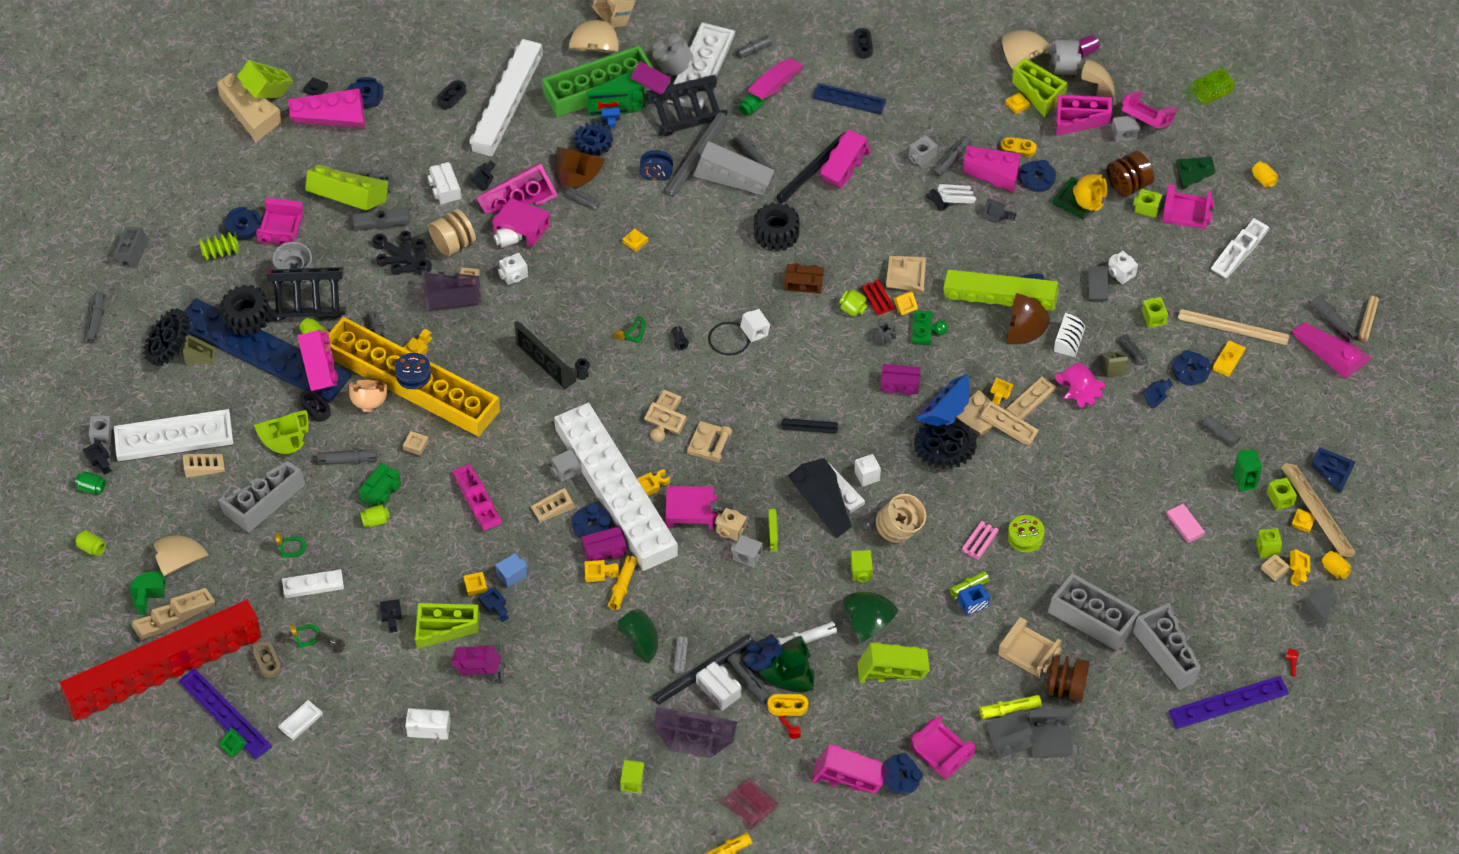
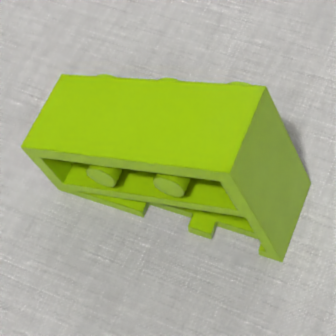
M1025 58L1013 69L1012 83L1044 118L1056 107L1058 95H1066L1067 82Z

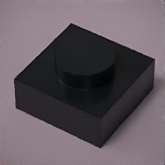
M312 77L305 86L304 93L312 96L323 94L328 88V83Z

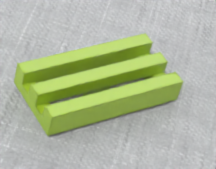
M769 509L770 552L778 551L777 511Z

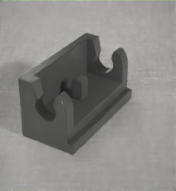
M142 227L124 228L113 254L121 266H125L126 261L132 268H137L148 243V238Z

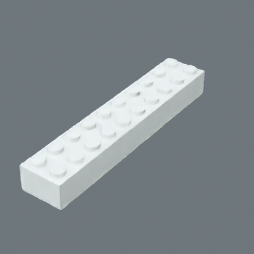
M589 402L555 416L556 432L568 450L572 449L580 460L582 474L603 508L610 514L614 526L620 527L625 543L632 555L638 560L637 563L642 571L678 556L677 542Z

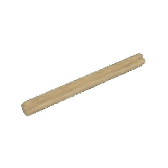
M1181 309L1178 315L1179 320L1287 345L1289 335L1189 310Z

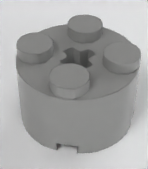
M677 33L653 45V58L665 75L667 73H670L671 76L678 75L689 67L688 63L690 60L693 62L694 56L685 40Z
M1052 40L1049 52L1052 54L1051 59H1049L1051 74L1077 76V64L1081 63V54L1078 53V40Z

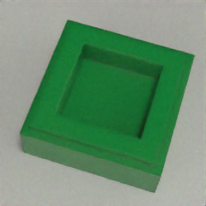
M231 728L219 745L234 758L246 745L247 741L235 729Z

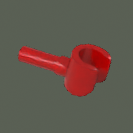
M1288 648L1286 660L1291 661V677H1296L1298 651Z
M784 716L779 718L788 730L791 739L801 737L799 725L792 727Z

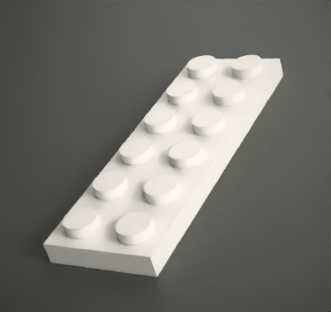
M701 23L690 47L694 56L693 62L690 60L688 63L689 67L677 75L674 84L714 74L717 77L734 39L735 31ZM704 91L697 92L696 94L701 110L708 97ZM685 95L679 98L681 106L693 109L689 96Z
M229 409L114 426L118 461L233 444Z

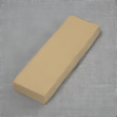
M1041 376L1005 410L1023 420L1056 390V386Z
M989 401L980 415L981 419L1030 446L1039 431Z

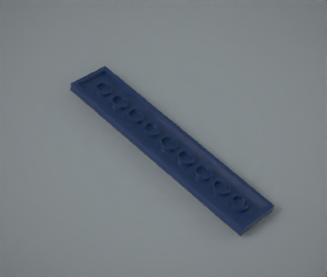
M197 298L184 311L190 316L189 320L191 322L189 326L191 328L187 331L190 335L304 391L311 390L300 348L263 330L258 333L253 332V335L246 334V336H242L241 333L238 335L234 334V331H230L226 327L220 309ZM335 365L334 369L338 374L337 386L316 391L329 403L333 401L351 378V373Z

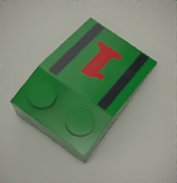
M633 70L586 91L587 113L589 117L601 116V109L619 108L620 114H630L634 111H640L644 107V85L631 79Z

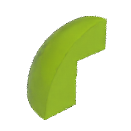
M307 410L255 424V430L262 442L271 450L280 454L296 452L304 444L302 441L304 434L308 433L309 421Z

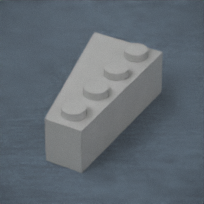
M708 141L693 177L764 195L774 170Z
M287 461L267 472L265 477L250 481V485L232 491L233 494L229 497H221L218 499L222 513L249 533L306 484L301 470Z
M1167 603L1137 617L1132 632L1180 690L1196 682L1201 668L1191 647H1188L1186 643V636L1184 632H1181L1176 616H1173L1171 612L1172 607L1170 603Z

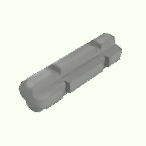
M679 636L676 643L674 672L684 673L688 638Z

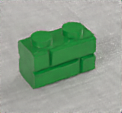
M1242 450L1237 453L1232 476L1238 490L1241 492L1256 489L1258 486L1262 464L1260 459H1258L1256 450Z
M380 463L358 490L360 500L373 507L381 504L386 505L393 491H398L401 486L399 471Z

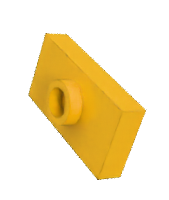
M1228 341L1212 370L1230 377L1243 356L1246 347Z

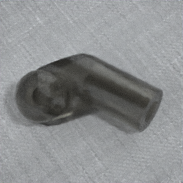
M321 631L317 633L316 641L332 647L335 653H342L344 651L345 643L343 640Z

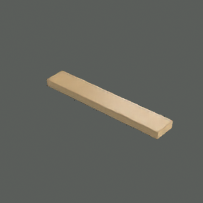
M1285 463L1281 467L1340 556L1353 557L1356 554L1355 550L1297 465Z

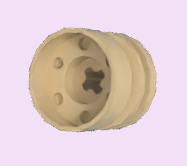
M459 209L452 210L451 213L445 214L444 219L438 218L428 225L429 233L435 246L445 257L452 256L459 252L460 247L466 248L476 241V235L470 221Z
M899 494L879 510L876 516V527L880 535L887 541L902 543L918 532L925 524V508L922 502L915 496Z

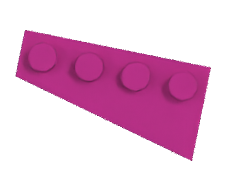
M359 89L288 99L290 117L293 122L366 128L363 98Z

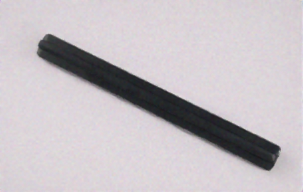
M842 134L777 195L776 198L779 202L783 203L789 199L829 160L830 153L838 146Z
M749 634L742 637L653 695L654 701L657 704H662L696 682V675L701 670L706 669L713 662L721 666L727 662V659L732 654H740L746 650V646L754 641V639Z

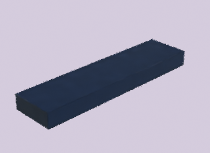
M818 83L813 95V99L879 115H882L886 104V99L821 83Z

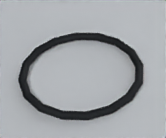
M731 321L722 322L718 325H715L710 330L708 335L709 345L715 352L726 356L737 355L743 352L749 346L750 340L748 338L747 344L742 350L735 353H724L715 349V347L711 343L712 332L717 327L725 324H733L740 327L741 324Z

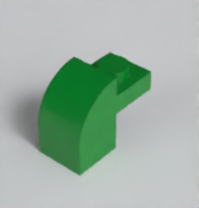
M162 571L145 572L132 581L130 591L132 598H134L133 606L137 608L138 615H147L148 598H164L166 579Z

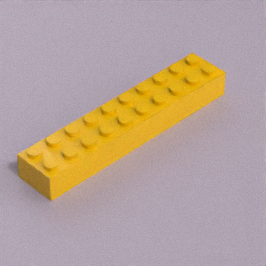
M342 317L329 332L334 362L369 380L379 381V385L383 386V382L386 383L387 389L477 437L483 433L500 412L498 396L430 362L431 378L424 387L419 389H406L402 387L396 380L395 364L402 355L413 352L345 317Z

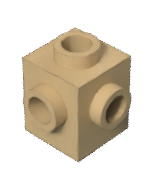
M725 508L723 513H719L715 520V524H717L716 533H719L724 538L738 541L746 528L747 517L736 510Z

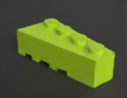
M316 165L307 170L305 190L363 210H369L385 203L387 200L388 181L334 170L323 165Z

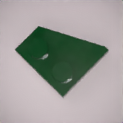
M1212 157L1176 159L1182 190L1187 189L1189 185L1195 182L1198 183L1204 178L1215 174Z

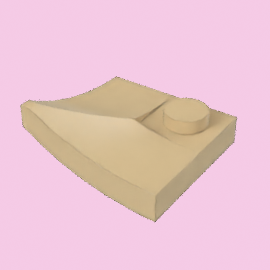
M889 256L886 287L924 294L926 257Z
M979 390L969 398V403L964 408V412L955 417L957 421L963 422V426L968 425L969 430H973L979 436L995 427L980 418L981 413L991 400Z

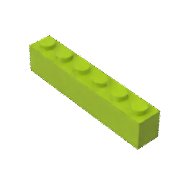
M957 270L947 271L943 287L945 297L951 300L1013 306L1015 295L1019 293L1036 300L1046 310L1056 309L1059 295L1058 281Z

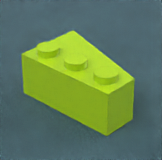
M248 60L237 75L241 85L248 89L254 98H281L294 82L285 70Z
M418 603L415 636L417 649L479 633V606L470 604Z
M879 642L870 643L857 662L859 683H865V679H878V682H884V678L896 677L897 681L924 679L930 670L927 649L905 647L897 644L887 645Z

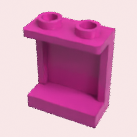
M1142 91L1133 92L1124 97L1122 111L1157 129L1169 126L1177 112V108L1173 106L1157 111L1141 103Z
M1168 184L1162 223L1206 229L1207 223H1211L1212 213L1209 212V209L1213 210L1214 199L1211 198L1212 192L1208 191L1207 197L1175 193L1176 185Z
M266 197L265 215L261 228L256 231L258 242L263 244H279L280 246L284 243L295 242L304 214L302 202Z
M511 198L502 206L498 215L494 216L492 221L494 232L496 233V230L501 228L512 230L527 236L526 245L533 247L550 224V212Z
M667 486V528L674 529V523L709 524V529H713L717 512L710 509V502L718 500V495H714V487Z
M939 715L936 719L928 721L921 732L917 731L912 736L910 749L947 780L974 756L976 745L970 740L965 744L942 724L943 718Z

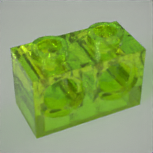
M1221 68L1217 71H1212L1204 77L1197 78L1193 83L1192 93L1205 106L1233 93L1235 80L1224 68Z

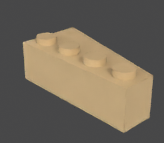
M231 73L217 83L219 96L235 114V117L242 123L255 142L281 123L280 110L265 98H254L248 89L241 85V81Z

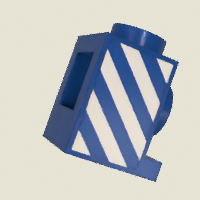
M981 583L959 591L958 602L966 616L988 607L990 595L986 589H983Z

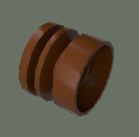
M1138 150L1132 151L1123 158H1118L1107 165L1106 172L1109 183L1121 197H1128L1136 193L1137 190L1150 186L1154 181V173L1150 162Z
M1056 654L1055 659L1050 665L1047 680L1048 696L1053 697L1054 689L1057 688L1059 689L1058 698L1061 699L1064 690H1067L1070 701L1082 703L1090 661L1077 658L1072 667L1069 666V657L1066 656L1064 665L1060 664L1061 655Z

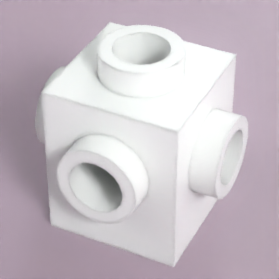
M1124 251L1111 256L1108 272L1112 277L1116 278L1121 284H1124L1136 276L1138 264L1131 256Z
M520 253L505 257L499 261V276L502 280L505 279L508 285L528 277L527 264Z

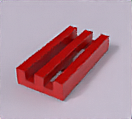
M875 280L873 284L869 282L867 286L865 284L861 285V290L877 316L894 310V305L879 280ZM875 287L878 289L879 293H880L881 296L883 297V299H884V301L886 302L888 308L886 307L885 303L883 302L882 298H881L880 295L878 294V292H877V290L875 289ZM869 289L872 291V293H873V295L875 296L876 300H877L878 303L880 304L882 310L879 309V307H878V305L876 304L875 300L873 299L872 295H871L870 292L868 291Z

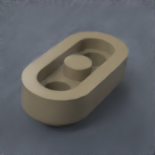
M265 641L257 643L253 648V653L261 674L269 679L277 677L281 672V666L273 646ZM262 652H267L266 655H261Z

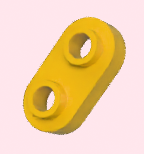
M1007 137L1001 141L1000 148L1001 151L1019 153L1022 157H1032L1036 153L1037 146L1031 140Z
M775 694L768 699V710L775 716H801L808 711V699L801 694ZM780 705L781 708H775L774 706Z

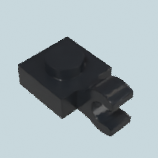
M489 160L487 164L484 162L476 168L470 181L481 191L487 190L494 178L490 173L496 164L492 160Z
M988 198L982 216L1000 222L1001 217L1014 221L1017 214L1004 210L1006 204Z
M100 441L82 449L92 466L98 464L105 475L112 472L107 461L110 458L109 453Z
M400 599L380 602L382 622L388 621L390 633L398 632L396 620L402 619Z

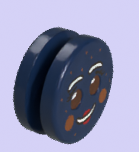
M660 150L645 152L640 158V175L646 180H668L673 173V158L668 153Z
M420 353L402 355L395 364L397 382L406 389L424 387L431 378L429 360Z

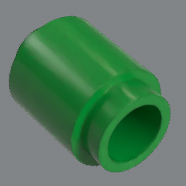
M749 93L740 101L738 109L744 116L752 115L764 105V99Z
M83 471L77 475L75 485H77L78 490L96 495L97 493L102 494L106 486V480L102 479V476Z

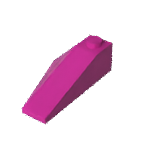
M537 162L476 198L486 214L501 211L502 206L511 198L526 204L535 203V205H541L558 195L542 164Z
M1305 322L1291 331L1297 339L1345 379L1372 359L1358 346Z

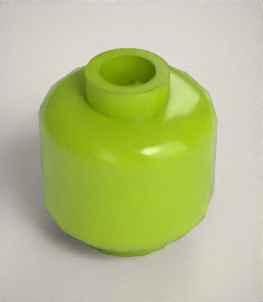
M854 289L846 290L839 301L841 310L853 317L857 316L858 313L862 315L868 306L865 304L866 297Z

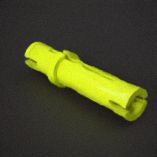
M1036 695L1008 702L998 701L993 705L979 707V712L983 720L996 716L1003 717L1006 714L1019 710L1025 711L1041 708L1042 704L1040 696Z

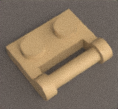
M700 421L687 449V454L719 463L722 457L721 452L727 438L733 432L732 429L727 426L719 427ZM716 434L721 435L714 451L708 452Z

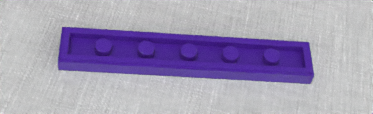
M195 668L179 680V683L228 732L231 728L235 729L247 741L244 749L255 760L272 748L271 744Z
M1277 676L1170 709L1168 713L1176 729H1180L1286 696L1289 692L1281 676Z

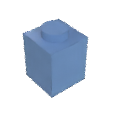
M516 553L495 565L496 575L507 588L527 577L528 566L523 558L520 559Z

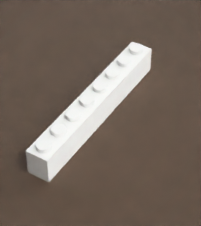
M522 39L520 44L516 46L514 56L510 58L508 68L504 70L502 80L497 84L494 96L490 97L488 108L484 109L482 120L477 123L475 134H472L470 137L472 152L493 156L543 55L542 44Z

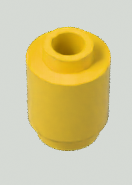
M1260 161L1253 166V176L1265 188L1268 186L1273 187L1277 183L1278 174L1267 163Z
M1330 551L1323 557L1322 563L1324 568L1336 579H1345L1350 575L1351 565L1338 553Z

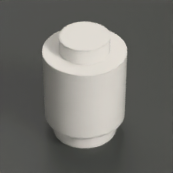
M502 228L496 230L494 240L496 245H500L503 248L519 243L522 240V235Z

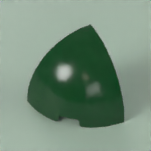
M856 592L845 596L843 599L845 610L851 618L850 623L861 643L883 629L899 611L889 599L872 592Z
M636 609L618 620V630L633 641L634 654L649 664L658 649V633L651 618L643 610Z
M800 635L782 644L780 656L778 658L774 656L771 659L772 664L759 670V673L768 682L778 688L792 692H807L814 689V670L810 668L808 661L811 655L803 637Z

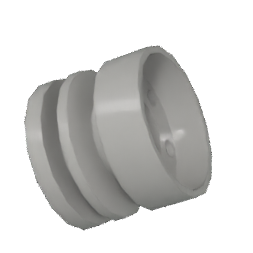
M300 242L284 243L274 252V269L314 268L311 251ZM302 280L300 283L301 290L308 287L312 282L310 280ZM283 281L282 288L293 291V283L291 281Z

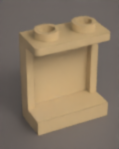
M1020 617L999 645L998 655L1040 678L1043 673L1047 674L1049 672L1055 655L1061 654L1062 640L1057 639L1054 643L1027 628V620Z

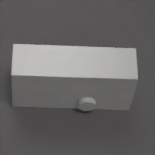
M1071 573L1052 597L1048 613L1116 651L1132 633L1136 619L1140 616L1141 612Z

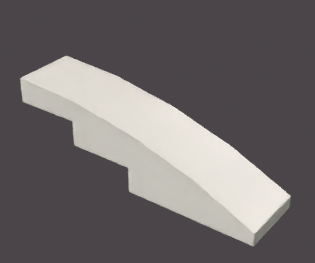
M1253 218L1246 229H1242L1236 239L1229 243L1211 267V270L1227 279L1255 249L1269 231V227Z

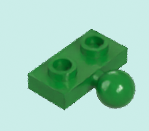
M913 311L912 344L931 345L932 332L944 335L948 331V324L943 320L932 324V311Z

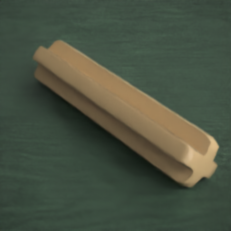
M1372 295L1369 297L1358 335L1359 341H1368L1379 302L1377 296L1374 297Z

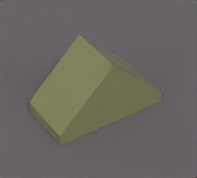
M190 335L185 337L187 341L183 342V354L186 365L215 364V347Z
M1121 352L1100 354L1107 378L1125 375L1128 362L1126 355Z

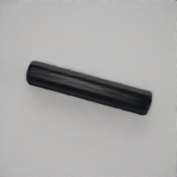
M782 419L781 427L784 430L823 433L838 432L837 422Z

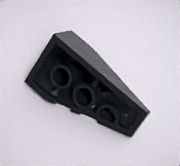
M825 458L803 463L788 475L802 496L836 538L852 527L842 498V491L839 488L836 472Z

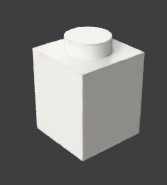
M760 309L743 314L740 327L749 340L753 342L768 336L770 323Z
M873 454L855 460L854 472L862 487L880 481L881 468Z

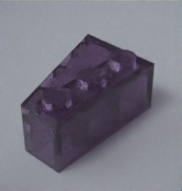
M422 270L426 311L482 305L479 276L457 273L455 276L445 275L444 272L432 274L427 273V270Z

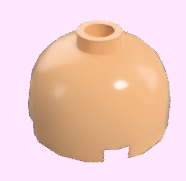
M358 380L356 385H353V382L349 384V397L356 407L362 408L363 412H372L373 409L380 407L387 397V384L383 382V386L379 385V381Z

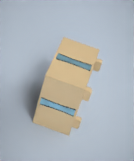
M594 0L592 8L603 21L609 23L613 28L623 27L628 24L635 0Z

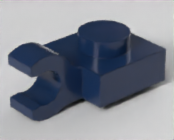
M1170 378L1166 381L1161 379L1151 383L1142 392L1149 407L1156 408L1166 399L1165 391L1172 387L1173 384Z
M495 587L478 596L479 602L489 614L495 611L502 622L509 619L507 615L508 610L504 607L506 600Z

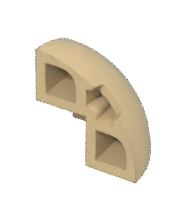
M590 20L576 28L570 39L569 49L582 52L595 50L603 53L618 52V39L614 28L609 23L601 20Z
M1027 30L1012 31L1005 34L1002 38L1004 53L1011 69L1023 58L1030 60L1050 49V45L1044 38Z
M1088 59L1083 67L1081 80L1097 83V97H1112V101H1114L1115 89L1111 76L1100 64Z
M171 535L154 542V548L158 552L156 559L164 576L171 575L185 566L197 563L209 556L207 551L198 542L185 536Z

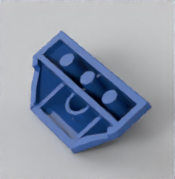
M965 374L953 378L916 417V420L934 426L952 424L955 421V417L963 413L964 408L969 403L968 375Z

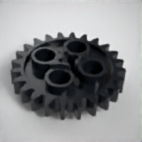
M178 308L175 310L171 309L170 312L166 311L165 316L161 315L159 321L156 320L155 326H151L152 331L147 334L149 338L145 340L147 344L143 347L146 349L143 352L146 355L144 358L149 363L157 367L159 365L163 366L164 363L168 364L169 359L173 360L174 355L179 354V348L183 349L182 344L187 341L185 337L190 334L187 331L191 328L189 326L191 322L189 320L190 316Z
M955 419L952 424L947 426L945 424L934 426L925 423L924 428H919V433H916L914 446L917 457H921L922 462L928 460V466L935 464V468L941 465L944 470L946 466L953 469V465L960 467V462L967 464V459L972 460V455H975V449L977 448V441L974 431L969 430L968 425L963 427V422L956 424Z

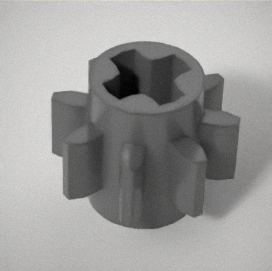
M888 322L878 323V328L873 329L874 341H879L881 345L891 344L892 339H896L895 326Z

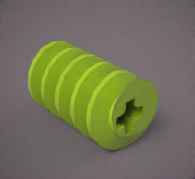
M228 232L227 238L220 234L219 240L215 235H213L212 241L206 237L205 243L199 238L202 257L204 256L207 261H209L210 255L217 259V253L222 258L224 257V252H227L229 256H231L232 250H234L236 255L239 253L235 232L234 237Z

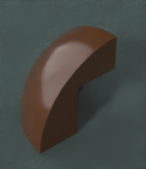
M557 147L555 154L557 178L565 186L577 187L584 185L599 173L605 159Z
M1016 293L1007 344L1029 343L1045 333L1050 324V317L1047 310L1039 302L1026 295Z

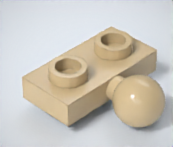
M652 402L644 418L646 422L658 426L650 432V439L654 442L664 440V430L680 435L688 419L685 415Z

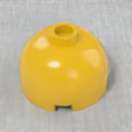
M1088 174L1077 182L1073 193L1078 205L1091 211H1098L1102 208L1104 204L1101 203L1102 198H1106L1107 183L1106 179L1102 178V175Z

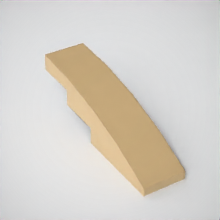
M206 588L170 599L169 605L153 609L150 616L134 620L132 627L139 638L143 640L160 634L215 604V600Z

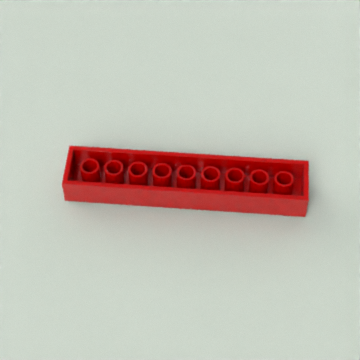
M247 599L59 682L65 702L74 720L85 719L93 712L107 709L111 704L124 702L129 696L144 693L147 688L154 685H162L166 680L172 677H180L184 672L192 668L198 669L210 660H218L228 652H236L246 644L256 643L262 638L258 617Z

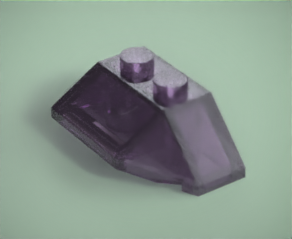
M657 707L653 728L671 751L712 758L734 742L738 721L680 709Z

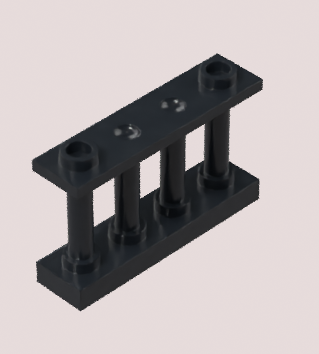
M715 74L669 85L662 95L653 90L647 91V104H654L656 106L662 124L658 127V136H670L675 131L712 123L718 113H724L727 116V109L720 111L713 91L717 84ZM704 91L707 93L713 113L703 115L696 95L697 92ZM687 95L690 97L696 117L685 118L679 100L681 96ZM669 99L673 101L679 121L672 123L668 122L662 104L663 101Z
M344 267L268 269L267 282L272 281L274 284L276 309H271L270 318H275L276 320H283L286 317L307 316L340 318L342 315H345L346 306H339L338 281L343 279ZM302 280H310L312 282L313 308H302L300 285ZM321 280H328L331 284L332 307H321L319 288ZM283 281H291L293 283L294 308H283Z

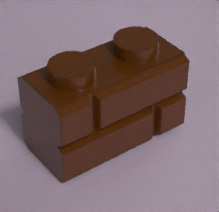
M799 263L787 264L784 290L821 294L824 267L817 265L804 266Z

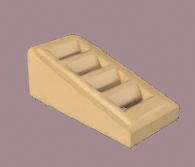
M222 454L183 455L186 478L225 472ZM215 460H217L218 466H214ZM209 461L210 466H206V462Z
M565 488L531 506L539 522L576 508ZM554 502H557L559 506L555 507ZM550 504L552 510L548 511L546 505ZM541 507H542L543 510L545 511V514H543V515L541 514V512H540V510H539V508H541Z

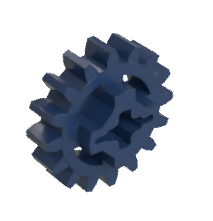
M594 121L592 125L586 122L585 127L580 125L579 130L575 131L574 143L575 147L579 148L580 153L585 151V154L592 153L595 156V153H598L601 156L602 151L608 152V148L612 147V130H608L607 125L602 127L601 122L598 125H595Z

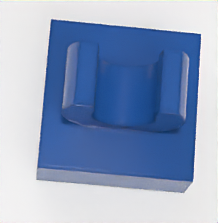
M619 108L601 109L602 122L608 121V129L615 128V121L620 120Z

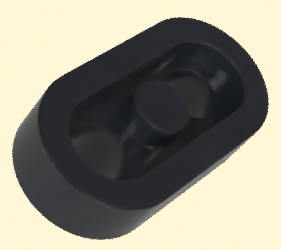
M866 28L856 29L853 33L855 53L860 58H869L873 54L871 33Z
M460 80L452 81L438 94V106L442 109L452 108L465 96L466 84Z
M306 390L301 393V406L315 420L325 421L331 416L330 405L316 391Z

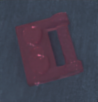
M749 778L723 800V804L734 809L748 822L752 829L778 807V803ZM738 798L741 799L754 812H756L757 815L753 816L736 800Z

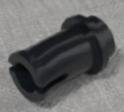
M931 189L929 191L930 194H927V198L937 205V209L946 210L950 202H943L940 194L935 189Z
M675 326L671 330L675 341L674 346L678 350H685L688 347L689 341L685 338L683 328L678 326V332L677 326Z
M580 358L575 362L577 378L580 380H586V377H589L588 369L590 363L585 358Z

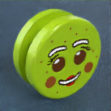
M1017 516L1009 524L1008 542L1015 550L1029 553L1036 551L1043 544L1045 528L1043 523L1034 516Z

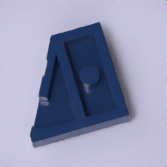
M1319 447L1311 466L1341 493L1356 461Z

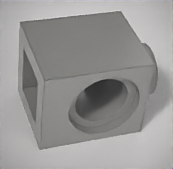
M1134 116L1113 118L1111 129L1115 141L1121 142L1137 139L1140 125L1139 122H1136Z
M924 135L910 145L909 158L913 163H917L922 167L937 156L938 145Z
M91 416L89 427L91 445L98 441L102 445H111L113 426L110 416Z
M572 449L551 458V473L555 478L558 477L561 482L582 473L581 462Z
M740 535L738 541H734L731 548L733 560L755 568L762 554L763 543Z

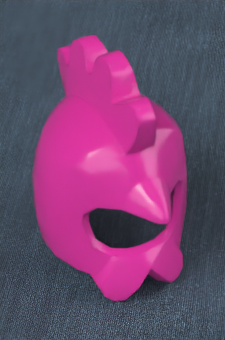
M1082 363L1072 365L1062 374H1055L1056 381L1059 384L1070 388L1063 398L1077 400L1080 408L1085 407L1086 403L1090 406L1095 405V398L1100 399L1103 396V392L1100 390L1105 388V383L1097 381L1093 373Z

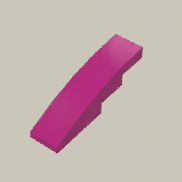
M787 58L762 75L748 91L762 99L781 91L782 85L791 82L793 75L802 71L804 65L791 58Z
M468 464L453 470L452 474L482 529L487 530L502 524L500 516L493 507L492 500L486 493L483 483L471 465Z

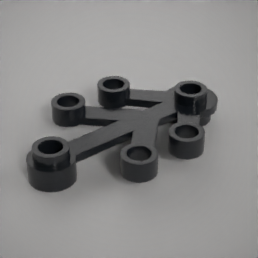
M404 230L400 233V240L403 242L404 251L388 242L386 236L381 233L373 237L374 248H385L397 255L387 257L386 254H379L376 257L379 266L391 264L392 274L399 275L400 273L415 271L419 275H426L431 271L432 264L429 260L425 259L424 250L426 246L423 239H417L414 242L415 250L418 253L417 259L411 254V233ZM408 262L410 264L402 266L400 263Z

